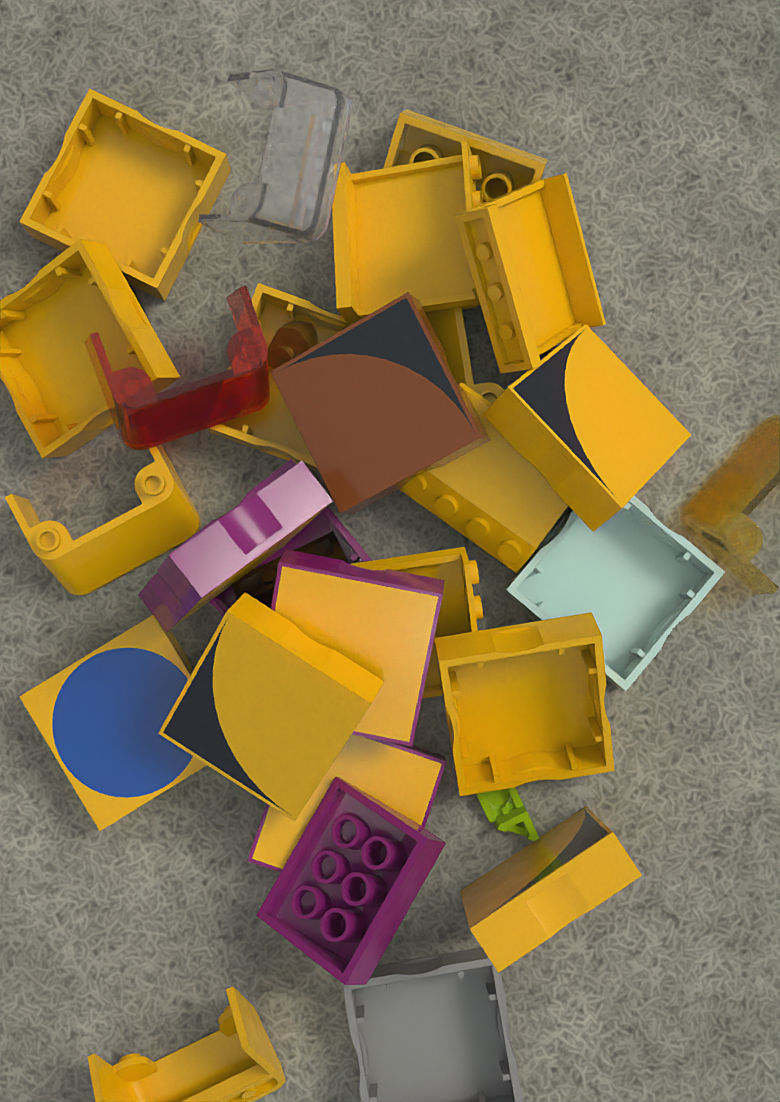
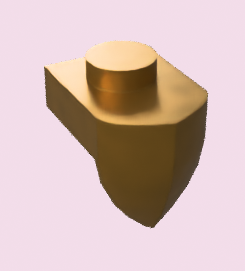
M293 321L284 324L277 330L262 361L276 369L317 345L318 335L314 325L303 321Z

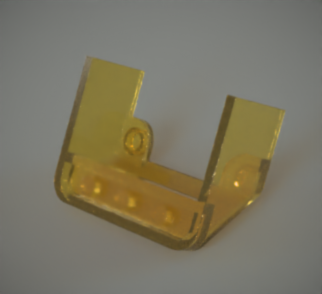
M773 415L764 419L691 497L681 511L683 527L756 595L774 594L779 589L774 582L750 561L761 549L763 535L759 526L748 516L780 482V415Z

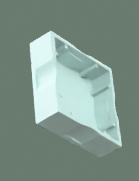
M633 496L620 511L594 532L571 509L502 591L537 621L592 612L602 634L606 679L616 688L627 691L662 649L672 629L692 613L723 576L725 571L685 537L664 526L653 515L648 506L636 496Z

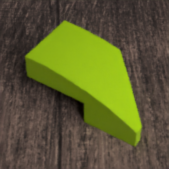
M515 787L476 794L489 822L494 823L497 830L503 832L508 830L521 834L532 841L540 839Z

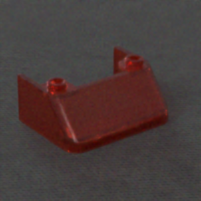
M247 286L238 288L226 297L238 330L229 339L226 347L231 369L159 393L155 392L150 377L139 368L127 367L112 372L99 333L89 334L84 343L119 438L127 448L135 451L146 450L260 411L267 405L270 399L268 348Z

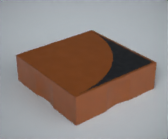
M409 292L271 371L274 381L340 514H355L401 489L417 475L442 467L490 441L466 391L453 376L447 363L445 350L420 301Z

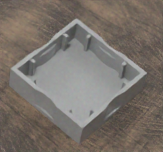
M482 947L380 964L375 968L367 984L344 985L342 983L351 1040L357 1052L360 1070L359 1090L361 1102H523L517 1063L507 1020L508 1010L501 972L498 973Z

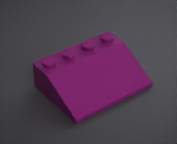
M335 776L256 916L344 985L367 984L446 842L405 815L340 777Z

